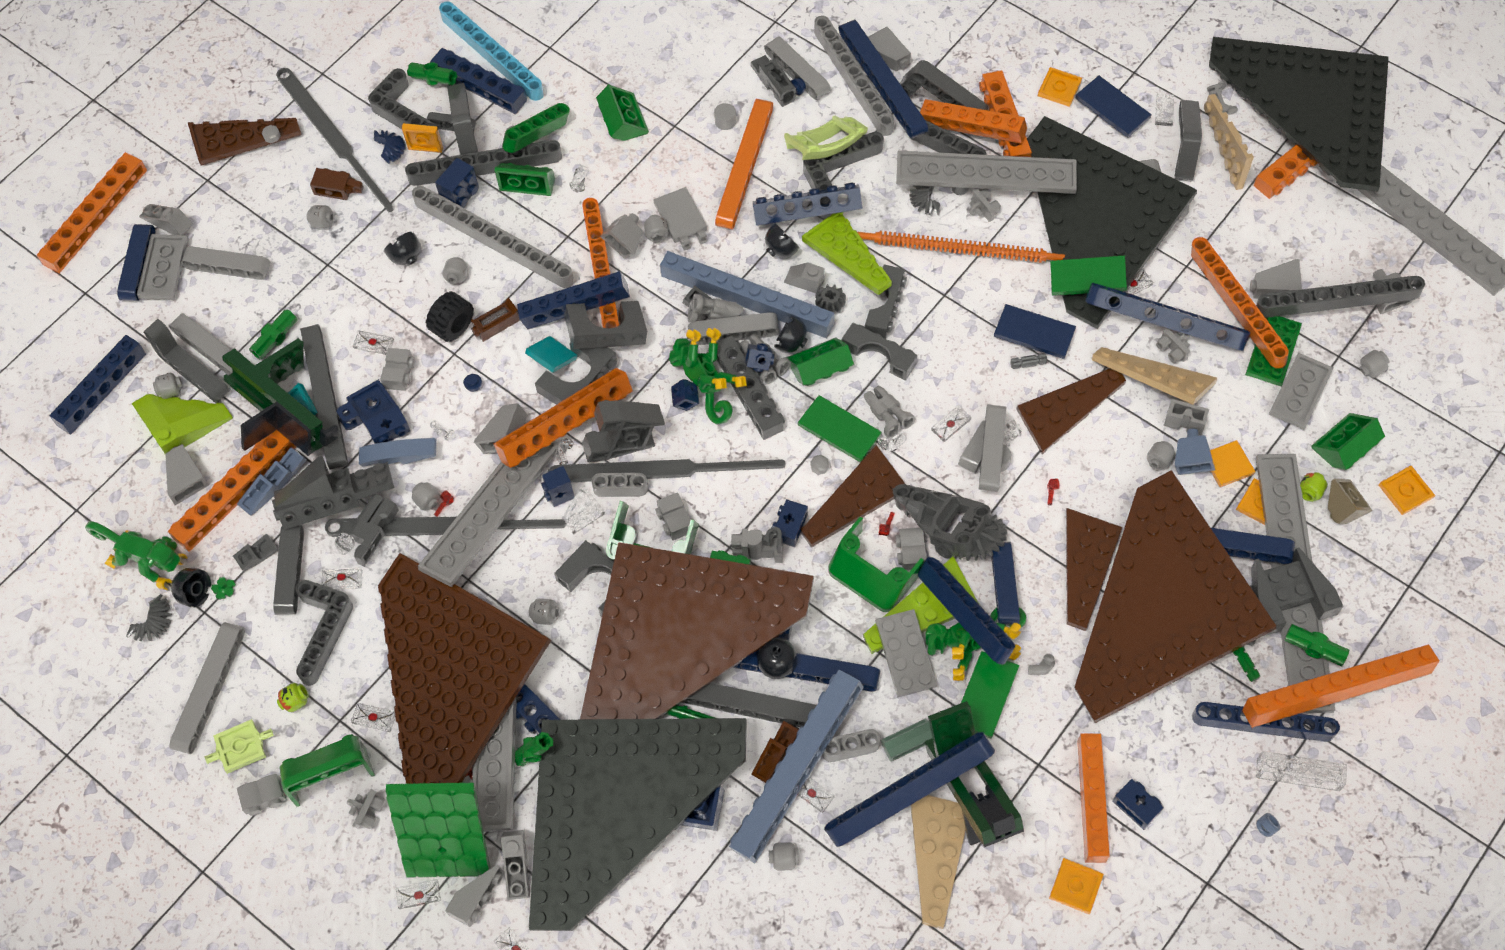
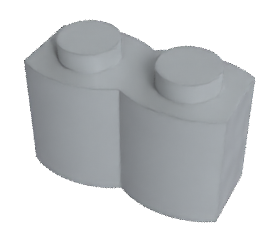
M921 528L899 529V535H895L896 547H900L901 552L897 553L898 565L902 564V568L911 570L920 558L924 559V562L926 560L924 533Z
M277 774L268 775L257 781L237 787L241 808L246 815H257L266 807L276 808L286 801L281 778Z

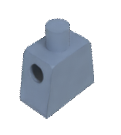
M1197 429L1187 430V437L1178 439L1175 467L1178 475L1215 470L1206 436H1199Z

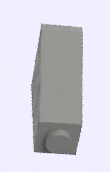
M888 26L868 36L891 70L898 71L910 64V51Z
M1295 259L1256 273L1254 280L1250 281V291H1253V299H1258L1263 294L1301 290L1300 260Z
M519 403L503 405L475 438L474 443L483 454L497 452L494 443L523 426L528 415Z
M182 444L172 448L165 454L167 492L174 505L179 504L209 486Z

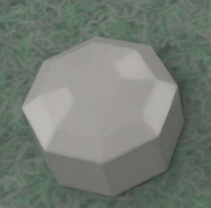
M269 125L262 131L265 141L269 143L278 141L281 136L276 126Z
M823 455L814 456L810 461L812 472L817 475L825 474L829 469L828 458Z

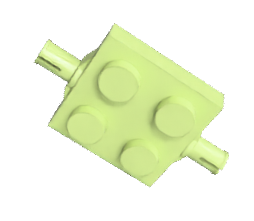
M251 719L213 735L216 743V752L204 756L206 763L209 764L219 759L223 764L225 772L228 774L266 758L263 740L274 736L273 731L270 728L259 733L254 721Z

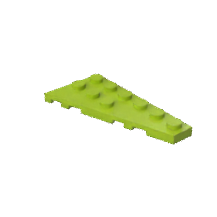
M843 212L833 213L802 235L804 243L877 295H880L892 286L891 279L884 269L878 265L874 255L870 254L867 245L857 231L853 230L849 220L843 216Z
M954 556L951 557L943 566L978 603ZM921 583L883 616L886 617L914 609L921 633L925 632L931 624H944L955 619L924 583ZM875 623L863 634L871 654L883 649Z

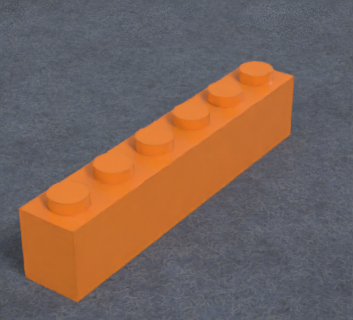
M1080 733L1077 746L1085 863H1106L1110 854L1101 734Z

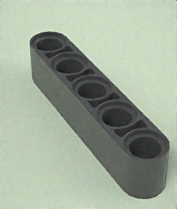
M302 525L286 530L281 526L273 602L275 615L297 613L298 594L296 592V585L300 582L304 541Z

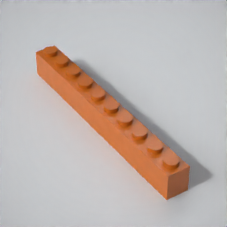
M1428 644L1247 699L1242 711L1253 728L1432 674L1439 663V659Z

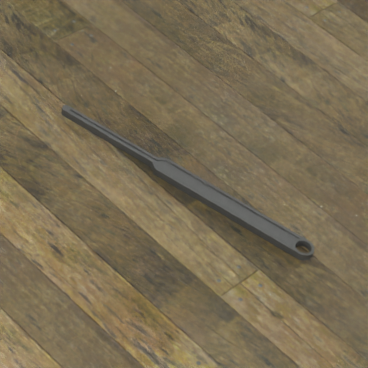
M289 68L279 69L276 73L278 81L339 158L346 159L384 208L388 212H392L394 210L392 204L352 155L353 149L292 71ZM289 73L288 77L280 78L281 74Z
M690 459L554 465L548 469V472L564 466L571 482H591L592 477L598 473H642L647 479L691 477L695 472L785 468L786 462L783 459L694 463Z
M456 517L394 518L391 523L384 525L382 530L385 536L443 535ZM357 518L330 519L325 524V530L331 537H353L351 533L357 525ZM563 519L504 520L497 530L565 528L566 523ZM337 523L340 525L338 531H328L331 524Z

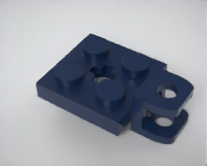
M378 379L347 396V403L340 406L336 412L345 430H352L362 423L364 424V421L397 406V404ZM370 401H372V402H376V401H377L376 405H374V406H369V405H370V404H369Z

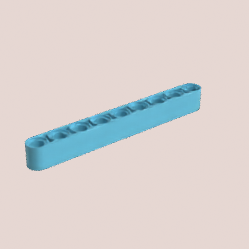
M447 1L440 4L439 10L443 23L510 82L523 87L526 96L531 100L538 101L543 98L542 82L538 77L453 3Z

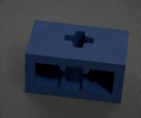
M398 405L364 421L374 444L392 441L398 437L405 436L411 431Z
M564 466L542 474L544 481L541 483L543 493L547 502L551 501L553 507L575 499L571 481Z
M786 499L784 506L780 505L777 514L779 516L778 521H774L772 527L780 528L783 544L795 547L808 516V506Z
M1131 779L1115 795L1112 802L1140 828L1145 830L1159 816L1164 807L1157 797L1151 796L1145 791V787L1140 782H1135ZM1141 801L1143 804L1137 805L1136 802Z

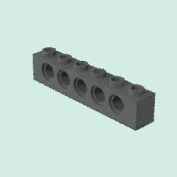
M732 335L718 341L717 361L723 372L734 374L737 377L745 376L747 386H753L751 388L746 386L735 387V384L730 383L762 439L765 440L783 432L784 417L776 411V404L772 398L769 399L766 386L759 382L757 371L746 366V355L742 353L740 342L738 340L735 341Z

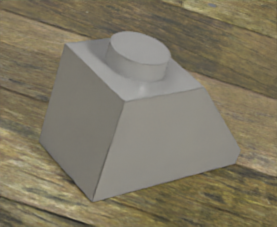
M808 262L792 266L784 283L813 293L819 292L824 282L825 268Z

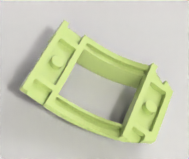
M834 115L832 120L818 128L797 132V135L784 133L787 149L799 150L803 154L802 160L830 157L845 150L866 134L868 127L853 117L845 116L844 118H839ZM841 130L849 134L838 141L818 145Z

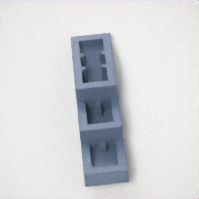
M437 439L395 440L359 447V465L365 467L388 462V465L396 462L404 465L435 457Z
M291 447L280 462L275 461L265 475L260 474L237 505L252 516L274 497V491L282 489L307 459Z

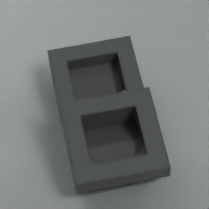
M265 534L252 546L249 544L245 545L233 557L240 568L246 571L272 556L279 548L270 535Z

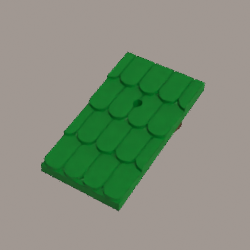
M474 783L386 784V799L407 878H415L416 876L479 877V875L491 869Z

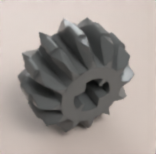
M828 284L826 288L820 287L819 292L815 294V305L834 312V314L835 311L841 312L842 307L845 306L846 295L843 293L842 288L836 289L835 284L833 287H830Z

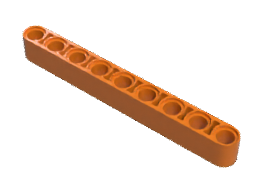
M755 99L716 215L715 226L734 229L772 115L773 102Z
M586 198L582 203L594 278L597 279L609 275L610 269L605 241L600 237L603 233L598 201L595 198ZM615 302L600 306L603 328L619 326Z
M1203 237L1195 238L1192 241L1191 257L1242 327L1250 332V338L1270 365L1274 368L1284 367L1288 358L1289 350L1208 240Z

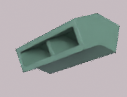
M925 718L881 739L882 746L890 762L925 746V741L932 738L929 720Z

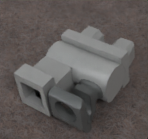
M772 527L767 530L766 535H763L761 530H750L748 532V529H742V534H731V547L734 556L743 555L752 560L774 558L775 563H783V539L780 528Z

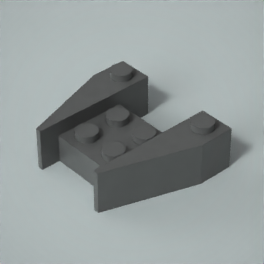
M618 400L598 402L594 415L599 432L591 431L586 433L582 442L587 462L605 461L655 447L652 436L654 426L665 425L659 404Z
M1299 547L1294 551L1293 563L1264 570L1260 560L1256 559L1251 567L1252 590L1276 624V629L1266 635L1280 632L1285 626L1286 621L1282 610L1311 603L1318 620L1338 615L1344 607L1336 588Z

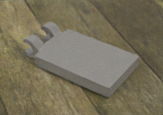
M686 187L653 199L660 216L664 217L667 221L668 232L674 243L680 241L684 251L691 248L689 237L694 235L697 236L700 244L707 242V235L705 233L707 226Z

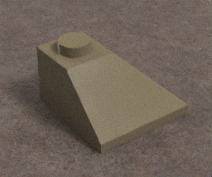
M1334 478L1331 481L1328 510L1331 512L1330 516L1334 522L1348 524L1373 511L1350 479Z

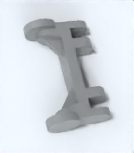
M1220 81L1215 85L1207 87L1209 95L1215 94L1222 104L1223 113L1234 114L1238 111L1237 106L1227 105L1222 98L1221 92L1227 86L1226 81Z

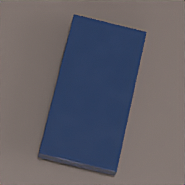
M1100 75L1075 96V99L1127 138L1152 116L1151 113Z
M1005 304L994 332V337L1065 359L1076 326Z

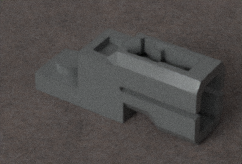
M764 55L751 61L752 69L767 90H772L774 97L782 107L795 101L796 88L775 59L769 61L767 56Z
M378 494L372 495L356 519L357 525L351 533L355 542L361 544L356 548L354 557L357 563L365 567L385 536L382 530L383 526L391 523L399 511L394 502L386 498L384 499Z

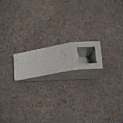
M155 204L145 206L139 216L141 219L172 235H183L193 224L179 208Z
M525 830L503 832L501 843L507 900L529 898Z
M495 865L458 890L445 910L448 916L469 927L476 923L480 918L482 906L491 899L492 889L502 880L503 870L501 867Z

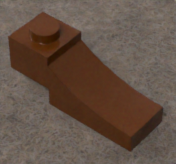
M783 721L775 738L769 739L751 775L764 783L771 779L775 773L776 765L786 756V750L796 740L797 732L800 728Z

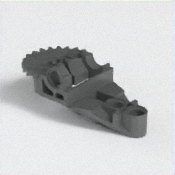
M906 484L897 485L893 489L896 507L903 510L907 517L909 514L917 525L929 535L930 542L935 545L936 552L944 558L949 559L952 555H955L960 560L966 557L967 561L971 557H974V560L977 561L978 556L986 559L985 554L993 556L992 550L999 552L998 546H1004L1003 541L1007 540L1006 525L1002 524V519H998L997 515L992 516L990 507L984 503ZM965 513L961 519L962 522L957 524L952 533L945 532L957 514Z

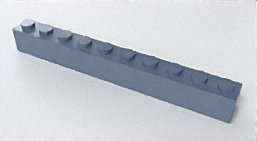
M667 251L660 263L661 277L693 288L695 285L706 294L728 302H736L744 308L760 314L775 313L777 314L778 321L783 323L791 322L792 320L789 317L793 315L805 324L807 332L827 339L834 326V312L673 252Z
M838 670L837 674L831 677L827 690L821 693L817 706L809 712L807 722L798 730L796 740L788 746L786 756L776 765L773 777L767 780L763 793L755 799L750 814L744 817L740 830L732 836L729 847L734 852L752 863H756L864 688L860 680L841 670Z

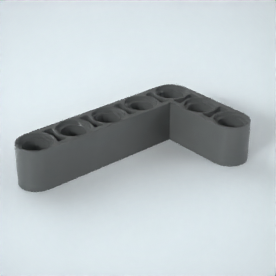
M925 60L919 61L903 76L900 82L909 97L922 86L944 103L988 110V105Z
M401 68L392 70L368 96L372 111L402 129L403 123L436 126L431 121L396 101L409 86L406 73Z
M465 84L448 85L451 118L460 155L478 152Z
M1181 99L1179 105L1181 143L1174 178L1193 181L1202 140L1199 101Z
M926 121L928 132L912 138V140L938 153L987 155L986 150L928 121ZM952 187V191L956 195H964L970 189Z
M871 132L863 135L845 150L830 157L803 160V173L811 189L819 188L820 190H826L828 186H832L826 174L827 172L880 154L883 151V135L880 132ZM826 196L820 199L822 204H827L830 201Z
M157 319L143 331L156 354L213 402L217 403L230 391L229 387L176 343L171 332L162 321Z
M302 580L296 585V592L302 602L325 610L296 669V674L302 683L306 686H311L318 681L353 610V604L344 592L309 580ZM306 590H310L309 593L303 594ZM328 596L325 600H321L322 597ZM341 602H346L343 606H338ZM337 619L335 623L330 624L331 620ZM329 636L327 640L321 641L323 637ZM315 654H320L318 658L312 659ZM311 671L309 676L304 677L306 672Z

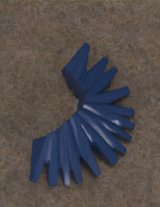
M374 130V141L384 145L381 157L388 164H390V161L395 162L398 158H401V155L404 154L403 150H406L403 138L400 135L395 136L396 133L394 132L388 135L387 130L385 133L384 130H381V134Z

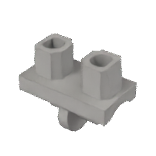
M977 188L973 189V196L969 203L971 206L969 213L972 216L978 214L981 217L983 215L988 222L993 221L994 215L1001 209L1000 203L997 200L991 203L988 202L991 199V193L988 189L980 191Z
M1168 328L1163 330V334L1158 339L1156 346L1161 351L1168 347L1172 350L1168 354L1172 363L1188 360L1187 356L1190 353L1188 347L1190 344L1187 340L1189 335H1180L1178 332L1174 334Z
M371 789L363 804L360 803L363 798L362 795L357 794L355 800L348 799L347 804L351 806L350 815L354 816L356 811L360 810L352 825L357 829L359 826L367 829L372 828L376 818L366 814L369 807L380 811L385 801L375 795L377 791Z

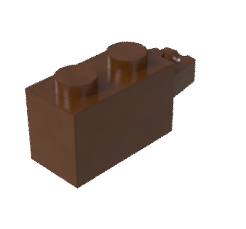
M316 168L310 183L314 195L348 200L351 193H362L364 188L363 183L352 178L350 173L334 171L328 168Z

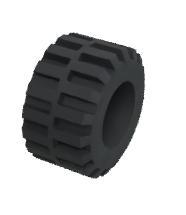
M453 291L446 292L430 307L426 316V327L445 342H452L458 339L471 323L474 315L473 305Z

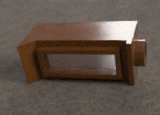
M508 297L499 306L474 320L471 319L473 325L471 330L476 338L479 336L484 342L519 322L518 309Z

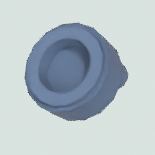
M1265 813L1256 822L1257 829L1266 837H1271L1281 829L1278 820L1270 813Z

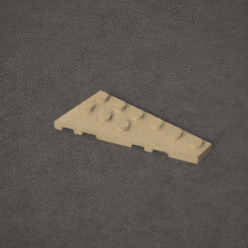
M1215 94L1208 95L1207 101L1204 103V111L1208 113L1209 124L1214 129V138L1218 141L1220 154L1225 159L1224 164L1225 168L1229 170L1230 182L1234 184L1236 190L1243 189L1254 156L1252 153H1247V145L1242 144V137L1233 122H1228V114L1222 112V104Z
M1101 347L1092 356V360L1192 405L1206 394L1217 381V377Z
M927 795L911 804L922 924L943 929L966 829L962 809L957 802Z

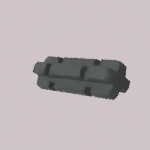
M1045 353L1038 354V356H1023L1021 359L1016 357L1011 359L1010 365L1012 369L1020 368L1019 366L1022 368L1037 366L1038 363L1043 365L1047 363V356Z

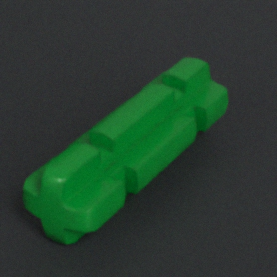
M1243 646L1233 651L1235 656H1238L1237 660L1245 673H1248V679L1253 682L1260 678V673L1257 669H1254L1255 665L1248 653L1244 652L1245 648Z

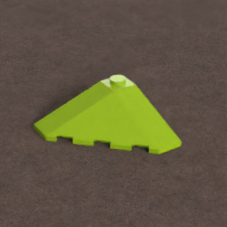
M146 394L131 403L164 454L181 444L184 448L233 419L223 403H206L205 401L193 399L183 400L178 397L162 399L160 396H155V394Z

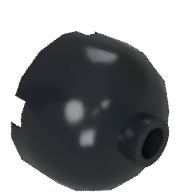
M776 223L766 232L765 243L768 247L766 251L772 257L776 255L779 258L786 259L793 256L800 248Z
M410 231L397 237V241L393 245L390 242L384 248V253L393 263L397 265L408 264L409 266L417 261L416 257L420 253L421 244L415 233Z
M793 315L789 317L792 321L785 323L776 339L780 341L779 344H774L776 349L785 353L795 352L799 347L803 349L808 341L805 324Z
M185 568L179 571L171 583L173 597L178 603L187 607H199L204 604L209 596L206 593L208 587H211L210 576L206 571L198 568Z
M775 637L758 650L757 665L766 677L782 679L794 671L797 665V653L794 646L788 640Z

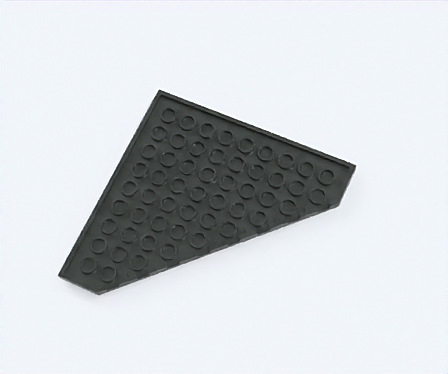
M1213 37L1209 67L1212 70L1216 69L1224 81L1236 88V92L1244 99L1250 100L1253 103L1252 106L1259 113H1264L1269 118L1268 121L1285 132V136L1294 145L1298 144L1302 148V152L1311 160L1314 159L1328 176L1332 175L1340 187L1379 191L1389 56Z
M1044 116L1027 138L1032 152L1031 157L1076 160L1077 177L1076 194L1037 192L1051 252L1065 254L1063 260L1125 256L1126 284L1128 288L1194 199L1197 189ZM1088 293L1062 295L1066 313L1096 329L1100 327L1111 312V310L1087 303L1085 299ZM1116 296L1109 299L1111 304H1116L1119 301V298Z
M747 719L542 720L541 732L548 733L553 738V746L542 754V759L539 761L529 930L573 931L587 915L600 905V902L608 894H611L652 851H655L669 834L676 830L695 809H698L709 798V795L717 787L719 788L738 767L746 762Z

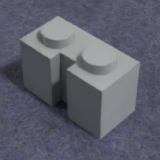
M388 347L385 358L386 364L383 367L380 381L385 389L406 391L407 384H410L411 381L410 371L411 368H414L415 358L412 357L411 351L408 349Z
M1172 399L1164 426L1178 430L1180 426L1186 427L1187 430L1197 429L1201 436L1206 425L1209 409Z
M677 492L657 500L658 508L655 511L659 520L663 519L665 523L662 525L665 534L670 535L672 541L686 536L691 519L685 510L679 493Z

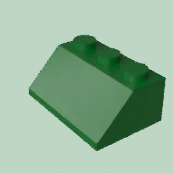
M608 84L596 97L598 107L609 131L608 133L612 138L626 141L649 133L634 93Z
M501 163L495 167L494 171L499 191L543 196L552 195L555 176L551 168L515 165L512 163Z
M837 337L786 357L791 362L790 368L797 381L805 386L812 385L821 378L827 379L835 372H844L854 365L848 344Z
M1349 413L1311 447L1332 467L1347 470L1360 458L1364 457L1370 449L1378 445L1385 437L1378 418Z

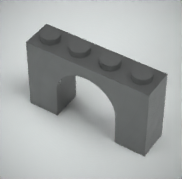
M639 301L620 302L619 318L621 325L615 328H601L594 325L588 318L584 303L566 304L565 321L572 349L645 345L648 331Z
M570 342L571 351L590 365V372L580 381L566 382L546 370L535 382L537 393L557 405L604 376L610 370H613L617 365L616 352L608 347L572 349Z
M585 540L554 575L559 584L572 592L589 574L604 572L611 575L614 560L610 559L607 554H603L595 543L590 544ZM605 601L598 608L601 617L603 615Z

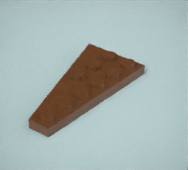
M275 118L273 121L257 119L255 122L228 120L210 123L205 121L203 124L187 122L201 166L302 135L296 118ZM269 125L276 126L281 135L279 140L274 143L266 142L262 135L263 129Z
M1109 368L1017 405L1016 410L1043 455L1063 435L1070 432L1084 420L1091 411L1098 408L1105 399L1119 390L1126 383V379L1122 373Z
M877 445L801 529V534L811 548L855 523L859 517L863 518L894 500L893 489L897 485L905 484Z
M1066 508L1067 625L1086 631L1122 527Z

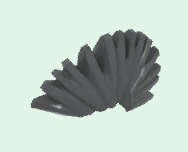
M912 185L916 188L910 190L912 194H909L912 197L910 201H912L911 204H914L913 207L919 206V212L925 208L926 215L928 212L931 215L933 209H935L936 214L939 215L940 203L930 199L934 186Z
M162 594L148 602L149 611L146 622L143 624H131L126 635L127 638L135 633L134 640L137 641L139 638V641H142L147 633L148 641H151V632L156 638H159L158 634L163 635L162 631L167 632L163 627L169 628L170 626L167 624H171V620L164 617L172 616V613L166 612L171 608L167 607L169 603H166V598L160 600L163 596Z

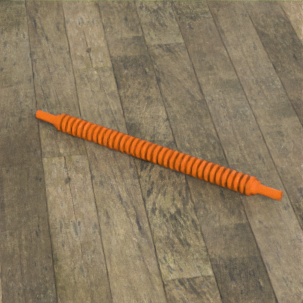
M881 230L875 233L857 232L863 240H872L874 243H878V245H881V242H883V245H886V242H888L887 246H890L892 243L894 247L895 243H897V247H900V244H902L903 248L905 244L906 248H909V245H911L912 249H914V245H916V249L921 246V250H923V246H925V250H928V247H930V251L935 247V251L939 248V252H942V248H944V252H947V249H949V253L953 249V253H956V250H958V254H961L962 250L963 254H966V251H968V255H970V252H973L972 255H975V252H977V256H980V253H982L983 257L985 253H987L986 257L992 254V258H994V254H996V258H999V255H1001V259L1004 258V255H1006L1005 259H1008L1010 256V260H1013V256H1015V260H1018V257H1020V261L1025 257L1024 261H1027L1029 258V262H1032V258H1034V262H1037V259H1039V263H1042V261L1046 262V260H1063L1065 254L1047 253L1043 248H1040V252H1038V248L1033 251L1034 247H1031L1029 251V247H1026V250H1024V246H1021L1020 250L1019 246L1014 249L1015 245H1012V248H1010L1008 244L1007 248H1005V244H1002V247H1000L999 243L997 247H995L996 243H993V246H991L990 242H988V246H986V242H983V245H981V241L976 245L977 241H974V244H972V240H969V244H967V240H964V243H962V239L957 243L958 239H955V242H953V238H950V242H948V238L943 241L944 237H941L939 241V237H936V240H934V236H931V240H929V236L924 239L925 235H922V239H920V235H917V238H915V234H913L911 238V234H908L906 237V233H903L902 237L901 233H898V236H896L897 232H894L892 235V232L889 231V235H887V231H884V234H882Z

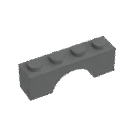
M884 264L883 269L892 281V286L883 292L888 300L879 308L869 309L865 327L873 333H879L886 339L887 333L892 331L893 322L891 320L892 317L896 318L898 311L896 304L901 302L903 292L900 291L901 287L905 288L907 277L904 276L905 269Z
M852 322L841 339L848 344L850 353L856 356L867 351L883 354L890 364L889 373L905 381L917 364V354L912 350L905 349L896 342L889 341L879 333H873L863 325H858Z

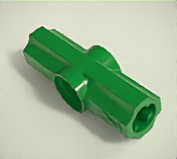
M411 62L407 69L408 76L426 80L428 85H436L438 83L454 85L456 83V71L438 67V64L435 62L427 64Z
M284 310L273 323H267L262 328L261 336L249 348V351L259 360L263 359L275 345L279 346L283 343L286 333L297 322V317L291 311Z
M1291 624L1284 641L1304 649V652L1310 657L1316 659L1324 658L1341 667L1344 665L1350 651L1329 641V638L1323 633H1311L1294 624Z
M541 732L535 737L524 738L523 745L515 751L516 765L523 767L529 762L541 761L542 754L553 746V738L545 732Z

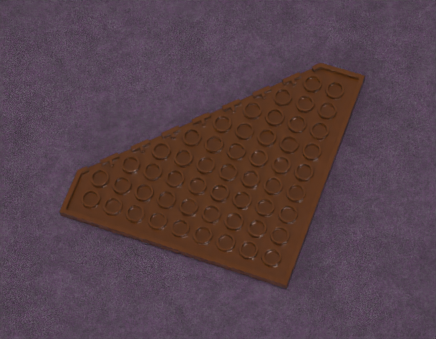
M1172 470L1147 482L1136 490L1075 683V691L1094 723L1276 629V624Z
M618 542L580 719H659L680 702L682 703L691 697L696 691L707 686L717 679L718 676L739 664L744 658L755 653L766 643L807 617L814 576Z
M399 553L378 584V590L381 594V613L385 623L384 635L389 653L387 658L392 680H390L392 695L395 698L394 711L399 728L398 741L399 748L402 751L403 776L405 777L406 784L462 783L552 640L456 584L450 587L419 571V563Z

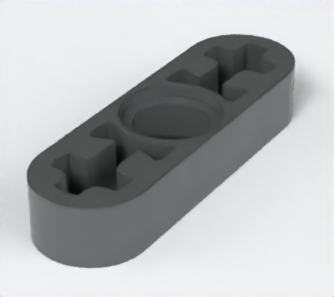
M428 113L426 119L434 123L438 129L454 131L451 114ZM471 118L472 128L474 132L476 121Z

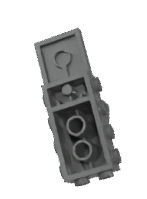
M323 455L318 456L283 489L274 491L275 499L272 500V504L275 509L273 513L276 521L280 520L284 530L358 507L359 499L393 489L394 484L388 462L379 463L367 469H360L350 474L349 468L338 469L333 473H329Z

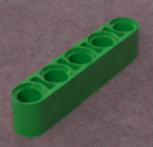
M557 103L507 129L502 148L509 153L516 152L565 126L570 107L564 103Z

